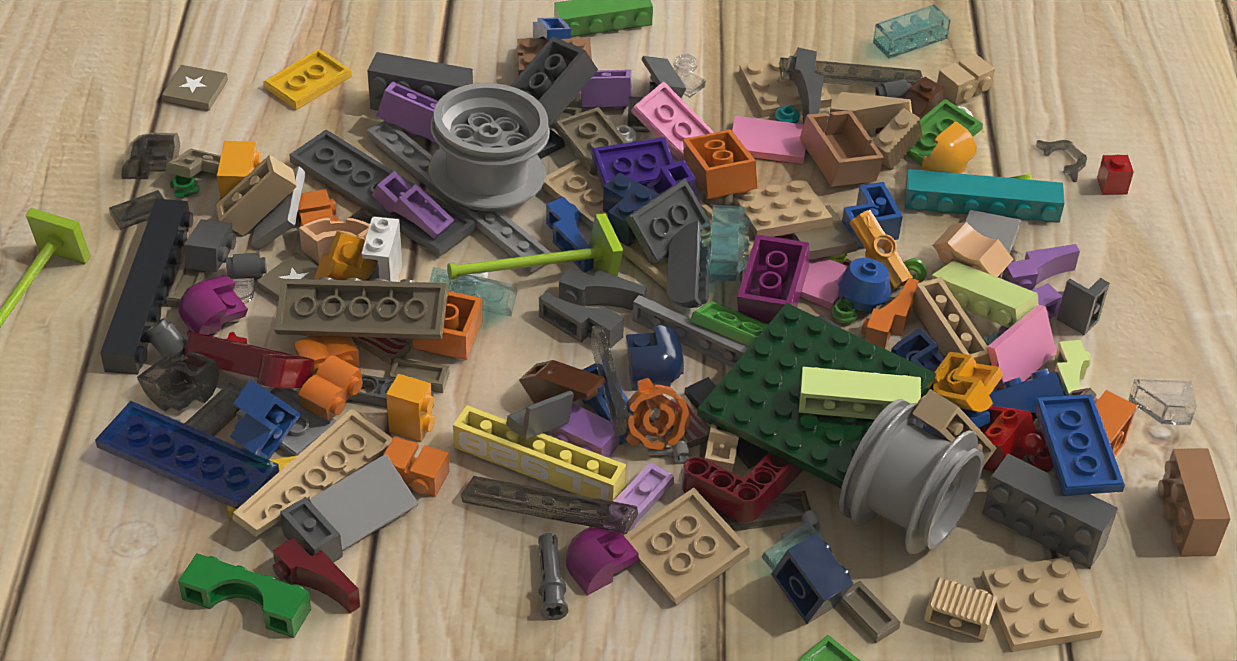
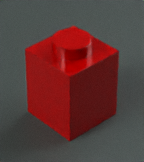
M1103 155L1097 175L1102 195L1128 194L1134 173L1128 155Z

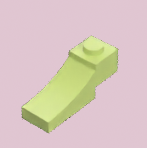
M1081 340L1059 342L1054 359L1056 364L1054 372L1057 373L1064 396H1068L1073 390L1080 389V379H1084L1086 369L1090 366L1091 360L1088 351H1085Z

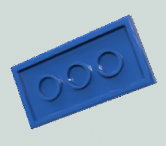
M1093 394L1035 398L1033 405L1063 495L1123 492L1125 484Z

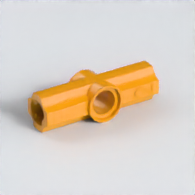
M871 210L859 214L849 222L866 249V258L877 260L888 269L891 290L903 286L908 278H913L896 252L897 244L895 240L884 233ZM877 247L882 248L885 254L881 253Z

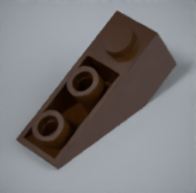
M555 360L535 364L519 379L534 404L567 391L574 393L573 402L578 399L587 401L595 397L599 393L598 388L606 382L602 376Z

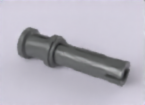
M545 533L538 538L542 573L539 594L543 599L540 611L545 619L559 620L568 614V604L564 601L566 584L560 576L558 538L555 534L552 536V533Z

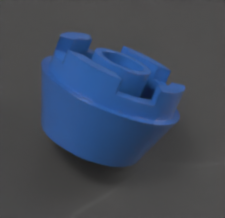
M855 259L838 279V295L840 299L846 298L854 303L852 308L860 311H873L876 306L884 305L891 295L888 269L874 259Z

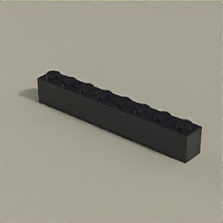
M157 198L155 200L100 352L105 372L138 375L141 365L147 361V347L151 342L148 340L150 336L146 331L161 319L162 303L167 302L168 286L174 281L175 265L180 264L181 248L187 241L188 228H192L193 213L189 212L188 201Z

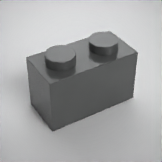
M201 219L184 244L185 268L217 272L222 263L226 262L229 252L234 250L236 245V234H233L232 223Z

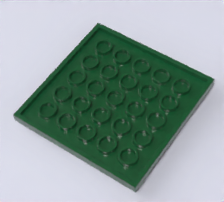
M786 303L698 407L697 416L841 489L850 462L861 440L875 419L799 413L802 368L817 367L921 377V398L935 381L936 373Z

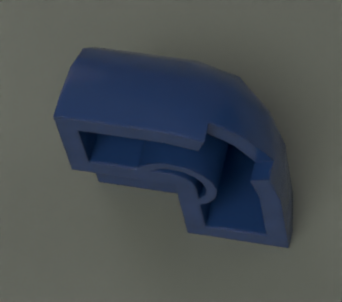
M654 325V333L626 335L632 391H638L637 381L649 378L653 385L658 384L671 387V382L678 379L684 373L679 335L673 329Z
M921 328L906 336L891 348L892 353L934 373L944 360L938 353V345ZM933 384L930 386V388L927 390V392H928L930 389L933 390Z

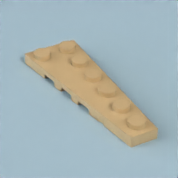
M350 409L234 511L232 520L255 537L281 521L280 511L304 497H307L309 500L331 487V485L336 484L383 456L393 438L356 411Z

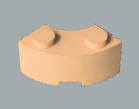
M330 218L312 221L299 227L302 251L319 264L323 253H329L336 231L366 237L370 224L353 218H347V221H330Z
M967 222L951 225L932 245L943 262L949 264L954 260L995 277H998L1014 260L999 239H991L981 235Z

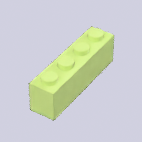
M954 260L932 274V279L940 277L943 279L962 309L1007 328L1013 326L1035 306L1039 305L1038 293Z
M803 367L799 413L876 419L895 400L903 399L909 402V404L917 403L921 398V377Z

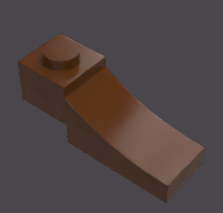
M924 77L910 87L904 99L911 100L912 113L921 119L942 102L944 87ZM884 127L876 128L875 133L879 134Z

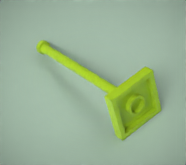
M30 208L25 216L38 250L41 252L1 306L0 328L52 254L79 263H87L91 256L78 221L35 208Z
M606 213L595 214L589 242L592 248L460 265L448 263L447 274L449 279L452 280L461 275L593 259L595 271L600 270L618 276L624 250Z

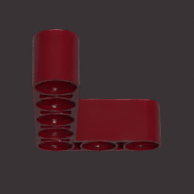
M188 332L183 360L256 377L257 384L275 388H302L311 377L314 359L194 332Z
M768 453L744 478H741L706 459L692 457L684 463L682 490L686 493L695 488L713 509L736 521L750 523L755 521L803 469Z

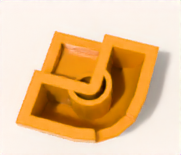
M955 121L934 139L937 145L930 157H924L921 170L962 174L967 167L968 161L977 155V146L973 136L965 127Z
M336 231L328 254L323 253L314 279L319 280L321 277H329L334 280L357 278L361 281H368L375 271L378 261L362 258L366 237Z
M949 352L935 371L933 391L951 401L960 409L982 412L993 404L989 395L1003 377V373L1000 367L976 363L972 355Z

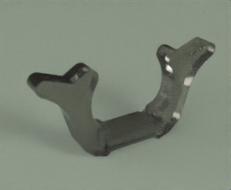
M1037 140L1036 148L1044 151L1045 156H1049L1056 150H1063L1076 160L1075 164L1065 165L1063 173L1070 175L1073 182H1077L1078 173L1086 166V154H1083L1069 140L1053 142Z

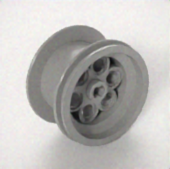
M477 83L456 88L445 94L437 102L431 119V133L440 147L430 159L429 176L434 186L442 194L459 205L470 209L500 211L515 207L531 199L540 191L545 181V168L537 154L546 146L550 131L547 112L537 99L511 86L495 83Z
M898 399L890 403L878 415L861 440L843 481L839 507L840 512L844 516L851 518L852 522L857 526L865 525L877 515H880L905 528V547L909 554L914 555L923 551L926 547L929 549L937 548L954 530L968 507L979 482L984 463V454L981 450L977 449L978 438L974 431L968 430L963 432L951 443L923 429V424L912 414L916 409L917 403L909 404V402L903 399Z

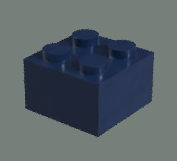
M817 533L788 549L771 573L806 624L836 607L854 584L848 570L838 563L828 543L822 540Z

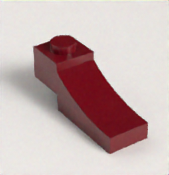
M294 538L273 550L275 562L273 570L279 579H285L290 585L296 584L317 590L338 602L350 614L360 608L359 588L322 550L310 556Z

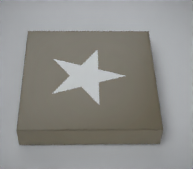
M180 65L164 90L162 100L163 102L210 110L228 81L227 73Z
M295 252L258 279L257 287L278 301L282 279H314L318 266Z

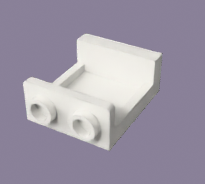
M372 217L362 250V258L377 260L378 263L368 281H373L377 278L392 282L399 281L402 269L399 219Z

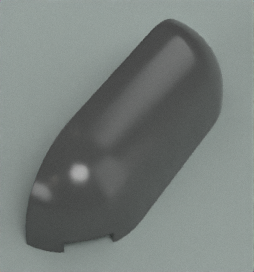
M699 221L692 222L683 227L674 236L669 246L667 294L674 303L685 308L701 307L702 304L708 302L710 248L709 246L704 247L700 235L704 229Z

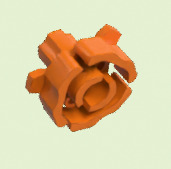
M649 378L637 381L638 391L626 402L632 414L628 412L623 416L626 429L628 430L625 439L632 446H636L641 442L647 448L662 450L664 443L661 440H649L646 436H663L674 425L673 431L664 440L671 446L676 445L684 436L685 427H689L691 419L685 399L676 395L675 390L669 386L653 385ZM662 394H667L674 398L678 404V412H675L674 405L670 399Z

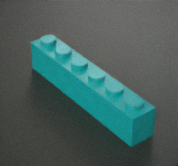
M908 169L905 184V209L969 214L970 210L1015 219L1060 222L1065 204L1062 182Z

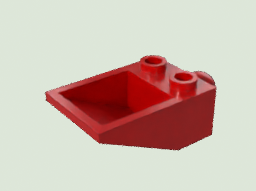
M990 406L986 410L990 412V423L979 427V429L997 449L986 462L983 469L996 471L1007 454L1022 460L1026 454L1038 456L1043 452L1045 441L1036 432L1031 411Z

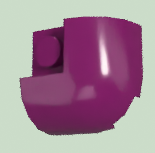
M223 275L201 281L187 288L180 299L178 312L191 332L209 335L219 332L223 323L246 317L248 308L233 291L236 282L230 277Z
M611 517L578 533L571 540L566 551V567L587 596L612 583L613 574L639 561V553L622 534V525Z

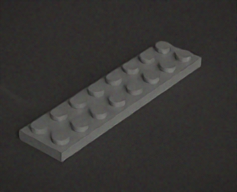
M324 130L289 154L292 164L301 167L306 173L372 215L382 218L399 219L400 232L439 257L476 230L475 221L428 192L426 193L454 219L452 225L435 240L402 215L395 212L390 214L372 194L377 184L394 171L328 130ZM399 175V176H400L401 178H403L411 187H413V186L415 185L414 183L410 182L409 180H407V179H405L404 177H402L401 175Z

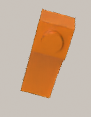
M908 278L904 288L893 301L879 310L873 309L870 319L865 318L862 325L861 334L865 335V340L886 349L891 333L903 335L912 310L916 284L919 283V280Z

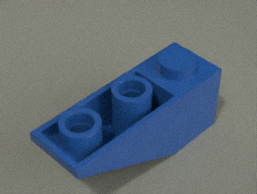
M1048 368L1031 373L1032 379L1021 382L1020 377L1004 382L1005 388L993 390L989 396L993 402L991 406L1015 408L1036 413L1033 405L1035 398L1064 396L1057 373H1049Z

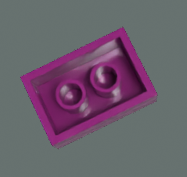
M756 234L737 295L738 312L759 321L771 322L786 303L797 307L810 264L809 243Z

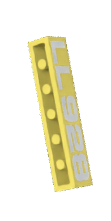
M466 405L453 424L454 448L600 504L609 506L625 488L626 464L543 433L525 440L506 426L507 420Z

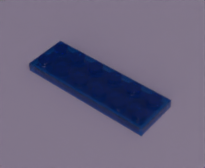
M130 401L95 439L97 448L235 509H238L279 473V465L275 462L133 401Z

